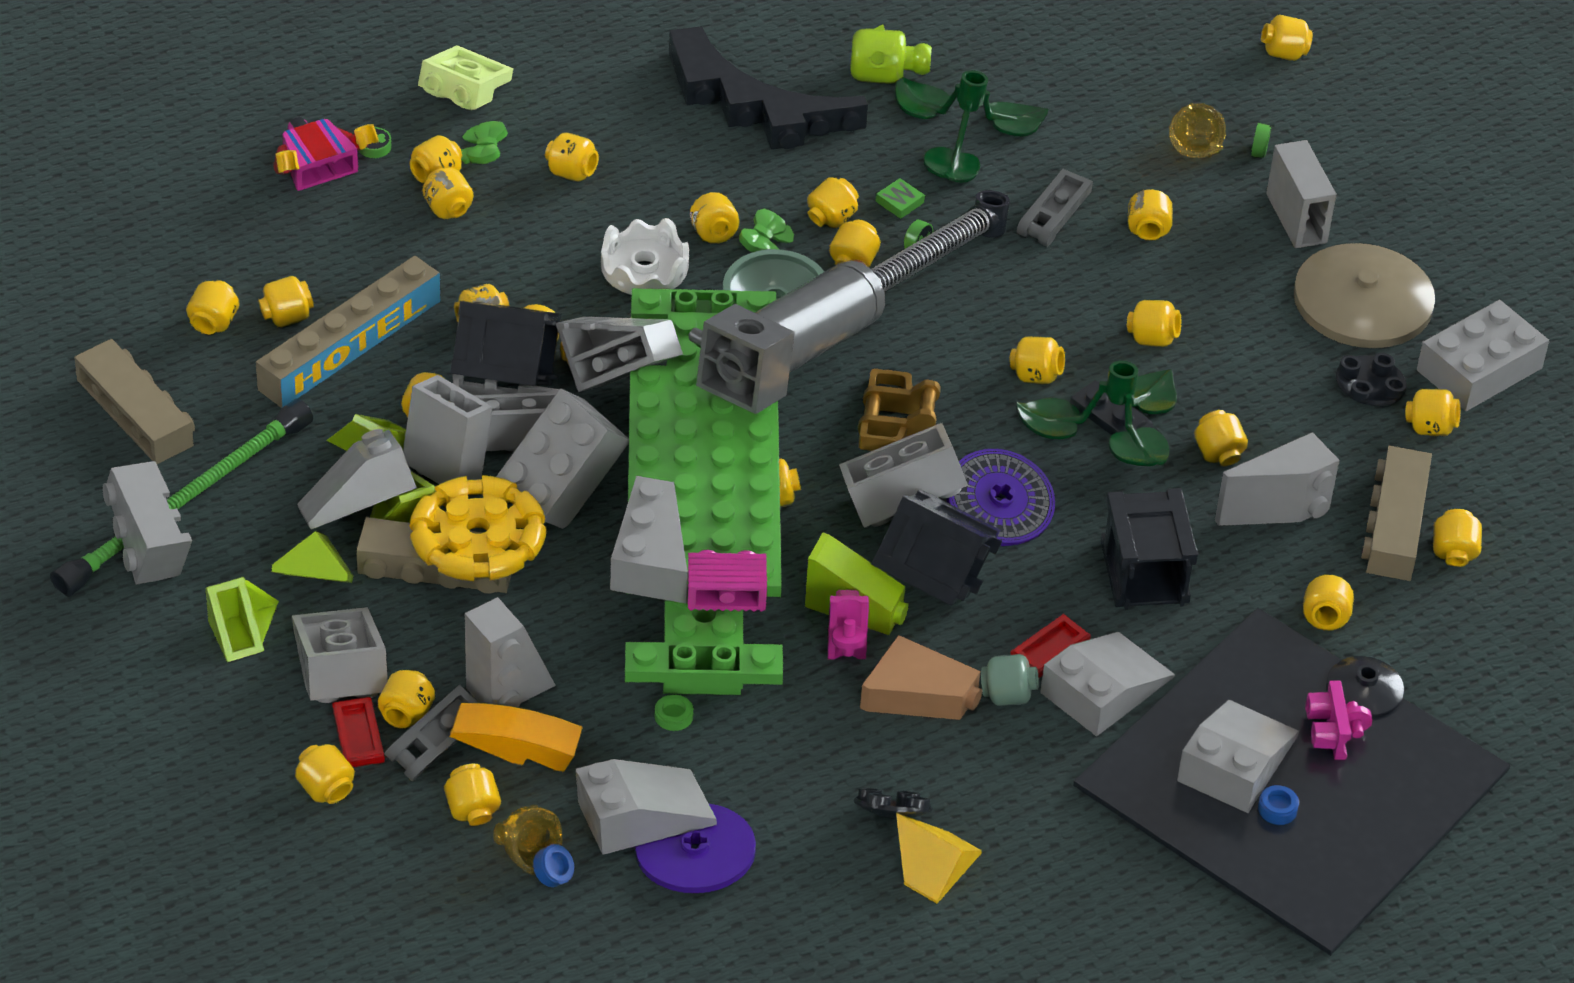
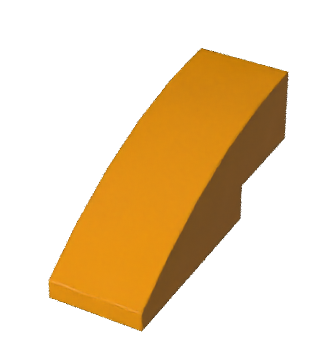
M461 703L449 737L511 763L523 765L526 759H530L556 771L564 772L575 755L582 726L527 709L485 703Z

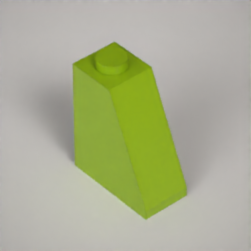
M822 533L808 557L805 607L829 615L830 596H836V591L857 590L859 591V596H868L869 598L868 628L890 635L895 624L902 625L907 615L908 603L904 602L905 586L881 569L871 565L869 561L831 535Z

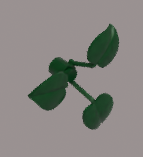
M975 70L963 72L960 84L955 85V90L951 96L939 88L917 83L905 77L897 80L895 88V98L901 110L910 116L921 119H932L937 113L946 114L957 98L959 107L964 112L955 149L952 150L946 147L931 148L925 153L923 162L924 166L932 174L941 178L946 177L950 181L959 183L973 180L980 170V161L975 155L960 152L970 112L977 111L983 105L986 119L994 120L993 125L998 131L1012 136L1023 137L1037 131L1048 114V108L1010 102L989 103L990 92L986 91L988 77L984 73Z
M1128 361L1113 362L1109 367L1107 381H1100L1099 389L1081 415H1079V410L1076 406L1064 399L1044 398L1028 403L1017 402L1016 410L1018 415L1031 431L1049 439H1066L1076 435L1077 424H1083L1102 395L1106 393L1111 403L1125 405L1126 431L1113 434L1109 441V449L1113 456L1124 463L1136 466L1162 465L1168 460L1169 445L1159 431L1151 427H1142L1134 430L1132 425V407L1136 406L1141 412L1147 414H1161L1171 411L1177 402L1172 369L1138 376V368L1133 363Z

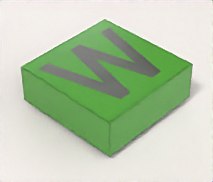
M901 178L876 194V202L900 219L922 205L925 199L923 193Z

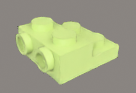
M456 45L422 61L418 86L423 87L427 93L433 96L447 97L462 108L475 110L492 101L494 89L511 81L513 68Z

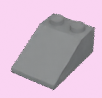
M376 429L364 434L361 437L362 440L354 443L297 504L310 529L417 488L402 447L390 430L383 432L382 429Z
M1312 432L1223 472L1215 522L1218 525L1302 522L1310 517L1319 518L1330 509L1339 459Z
M368 607L292 615V624L302 674L310 701L316 700L321 703H331L337 701L339 697L348 696L373 698L382 692L388 681L386 648Z
M1120 632L1072 644L1044 664L1040 693L1095 736H1098L1173 679L1175 674Z
M1228 700L1199 725L1183 749L1177 781L1249 813L1295 742L1299 731Z
M617 759L598 762L576 769L578 803L603 855L717 825L716 817L691 769Z

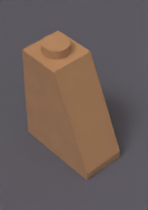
M898 635L863 683L860 708L868 712L960 720L967 709L974 710L979 704L983 692L979 688L981 671Z

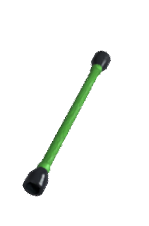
M295 398L281 408L274 421L268 424L265 430L243 444L242 447L236 449L235 452L229 454L228 457L222 459L221 462L215 464L214 467L201 474L200 477L194 479L193 482L187 484L186 487L180 489L179 492L173 494L172 497H169L167 499L169 509L181 508L248 460L249 457H252L269 445L273 440H279L285 435L298 433L313 422V414L308 405L303 400ZM115 536L93 553H88L80 559L67 561L50 573L51 582L54 587L67 597L85 586L92 573L100 568L101 564L124 549L122 538L117 539Z

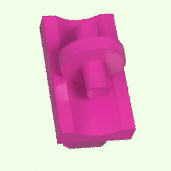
M838 590L836 591V596H830L828 659H836L840 656H854L858 659H866L869 598L868 596H859V591Z
M1329 681L1327 692L1308 693L1305 705L1307 718L1327 719V722H1313L1311 740L1313 748L1333 749L1335 760H1345L1347 758L1345 743L1351 739V736L1361 738L1364 735L1363 731L1367 730L1372 724L1371 712L1368 708L1358 706V703L1355 701L1348 702L1346 705L1341 681Z

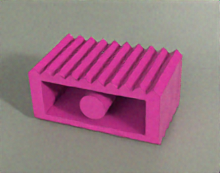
M712 550L688 553V609L691 611L695 608L698 611L702 609L706 611L710 609L714 611L728 609L730 612L734 609L737 611L742 609L748 611L751 609L753 612L756 610L761 612L766 610V554H756L748 550L738 553H716Z

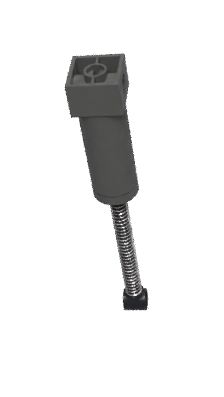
M992 190L978 192L975 205L966 214L874 268L870 269L863 263L852 260L841 262L756 312L734 304L704 321L703 331L693 328L689 333V340L701 346L696 386L754 414L764 410L787 395L789 374L871 325L881 317L885 307L884 291L899 284L979 235L985 237H999L1003 235L1007 223L1010 204L1009 197L1001 192Z

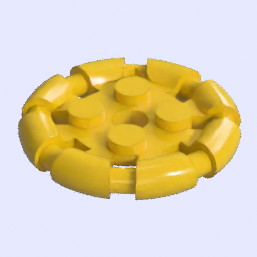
M482 475V479L467 480V476L443 482L434 487L435 492L432 495H424L420 499L411 515L409 526L413 532L410 534V539L419 557L427 565L438 567L439 573L464 581H474V578L489 577V581L518 572L524 568V563L527 560L532 561L539 554L547 532L546 527L543 525L546 520L543 509L535 497L528 491H519L516 483L494 476ZM468 495H483V498L468 499ZM510 502L513 506L508 509L507 504ZM444 506L447 511L441 510L440 507ZM473 528H483L487 530L486 532L481 534H475L470 532V530Z

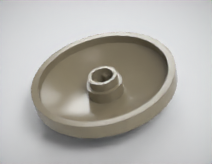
M1340 244L1318 251L1302 264L1297 273L1294 286V299L1297 309L1310 326L1332 340L1363 348L1390 347L1413 339L1427 327L1435 304V293L1432 283L1417 264L1400 253L1371 244Z

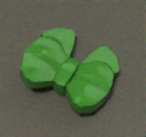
M484 122L467 130L462 136L463 139L477 145L461 149V161L465 164H468L470 161L476 164H486L499 158L500 151L497 143L508 134L503 122Z
M766 209L757 210L753 218L754 229L744 228L739 235L740 243L752 253L761 250L779 249L770 241L771 238L784 243H791L794 238L791 227L789 225L786 226L785 221L779 215Z

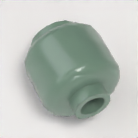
M1022 654L992 657L988 661L987 666L981 669L984 697H990L991 702L997 706L1026 704L1031 698L1032 690L1039 689L1037 667H1030L1028 659Z

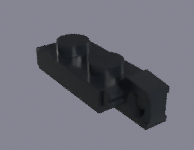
M1094 380L1071 396L1070 403L1076 406L1079 412L1083 413L1099 389V382ZM1104 393L1088 418L1111 435L1126 431L1125 405L1111 403L1106 393ZM1132 407V425L1134 430L1142 427H1151L1159 431L1145 415Z

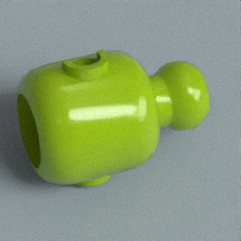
M884 25L874 29H860L854 33L852 40L851 75L857 81L886 84L897 83V80L903 77L904 70H911L918 75H926L930 73L932 47L925 43H920L916 46H906V37L902 31L885 30Z

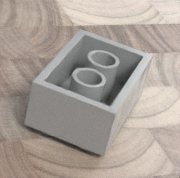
M1499 299L1423 341L1417 371L1438 389L1449 390L1453 394L1454 399H1459L1460 407L1464 411H1468L1542 369L1549 339Z
M560 389L496 477L516 483L517 489L521 492L528 491L542 507L546 518L545 522L563 529L570 524L629 444V438L585 399Z
M942 423L839 464L864 528L870 525L877 527L889 522L892 516L896 514L898 505L905 495L910 497L915 495L918 490H923L937 498H950L958 494L961 488L968 486Z

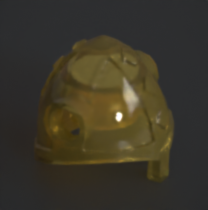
M1190 103L1173 117L1169 126V138L1173 147L1182 155L1190 158H1204L1207 156L1210 158L1214 153L1217 154L1224 148L1222 144L1226 136V125L1222 114L1214 107L1204 103Z
M538 805L520 807V809L511 813L503 823H498L493 832L494 841L498 845H503L508 857L523 871L535 876L533 860L536 853L550 845L557 844L562 846L563 842L559 818L553 811L538 807ZM547 829L550 832V838L548 841H546Z

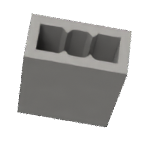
M1307 140L1275 145L1266 194L1294 248L1327 243L1337 195Z
M439 375L412 386L403 448L408 466L438 484L463 476H467V480L481 479L493 407Z

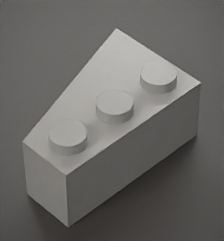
M580 317L556 323L578 392L611 384L630 376L631 371L648 365H658L683 355L672 320Z
M453 374L454 385L493 407L486 451H515L560 390L519 384L518 389L497 386V380L486 379L485 384L465 382L463 375Z
M155 461L111 468L107 483L103 484L104 501L107 506H112L114 512L113 529L117 539L122 538L125 548L123 550L124 566L128 572L132 571L135 584L179 576L192 543L189 532L181 534L176 524V521H181L178 509H169L166 497H169L170 492Z
M636 476L611 557L610 590L686 603L688 571L674 482Z
M498 597L465 613L466 689L478 703L518 708L522 702L556 686L526 629Z

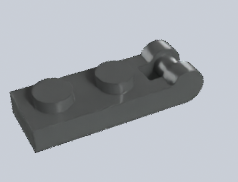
M1062 169L1021 218L1017 227V234L1025 238L1028 236L1038 239L1039 244L1049 247L1056 234L1092 192L1093 181ZM1039 221L1045 224L1044 227L1037 224V222Z
M461 685L457 686L407 730L384 753L391 762L397 761L406 770L404 774L412 782L458 741L449 736L460 704L478 703ZM414 745L422 755L415 758L407 749Z

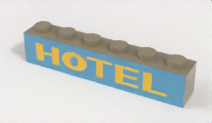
M413 256L257 360L258 391L281 408L295 398H299L439 303L440 273L417 256Z

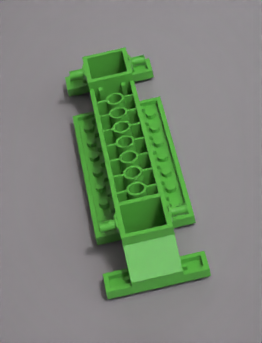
M632 288L631 318L672 320L683 355L667 360L666 366L648 365L630 372L628 502L636 476L674 482L687 571L688 553H699L703 550H712L716 553H738L748 550L756 554H766L767 597H781L778 401L759 413L754 414L696 386L701 346L689 340V333L693 328L703 331L704 321L728 307L737 304L752 312H756L776 300V291ZM687 575V602L680 603L664 600V643L626 642L625 682L663 683V694L741 695L743 684L782 685L783 645L743 644V609L740 611L734 609L731 612L728 609L724 611L720 609L716 611L712 609L698 611L696 608L692 611L689 610Z

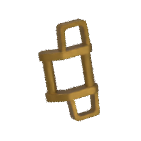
M872 369L868 388L863 395L865 411L858 424V432L860 434L858 447L863 450L874 451L935 426L936 414L934 407L935 402L940 396L939 383L933 380H924L912 387V376L910 373ZM877 384L897 385V386L903 387L904 389H901V388H892V387H884V386H876V385H877ZM879 410L910 415L907 416V419L880 416Z

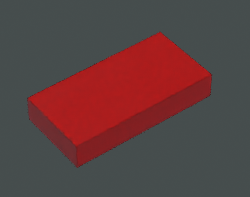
M1062 614L1013 649L1010 655H1024L1028 659L1030 667H1037L1038 677L1040 678L1043 676L1044 664L1070 645L1090 640L1091 635L1065 614Z
M371 697L333 702L332 710L342 755L351 766L358 767L385 762Z

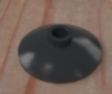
M1354 656L1343 659L1331 668L1327 677V690L1329 681H1341L1346 705L1348 702L1355 701L1358 703V706L1368 708L1372 717H1380L1395 710L1401 703L1404 693L1403 681L1397 671L1389 664L1372 657Z

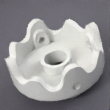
M636 219L621 233L612 225L607 228L601 250V269L605 279L616 289L632 295V288L675 289L685 279L689 268L688 242L682 243L680 241L676 226L670 219H662L656 226L648 225L642 220ZM640 261H649V262H651L652 264H649V265H641V264H638V262H640Z

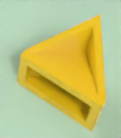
M896 813L904 885L937 904L981 855L982 850L949 831Z

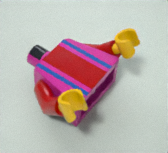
M296 117L289 122L288 130L282 134L283 144L277 148L273 168L279 175H285L290 172L296 189L300 191L358 172L357 151L365 149L368 144L379 142L373 124L358 127L354 130V134L337 128L328 119L307 123L304 118Z

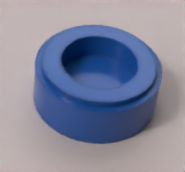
M1274 785L1267 787L1260 794L1258 812L1269 823L1276 825L1288 824L1297 815L1299 807L1298 796L1294 791L1285 786Z
M554 844L536 853L533 860V868L541 883L548 887H556L568 882L572 878L574 862L567 849Z

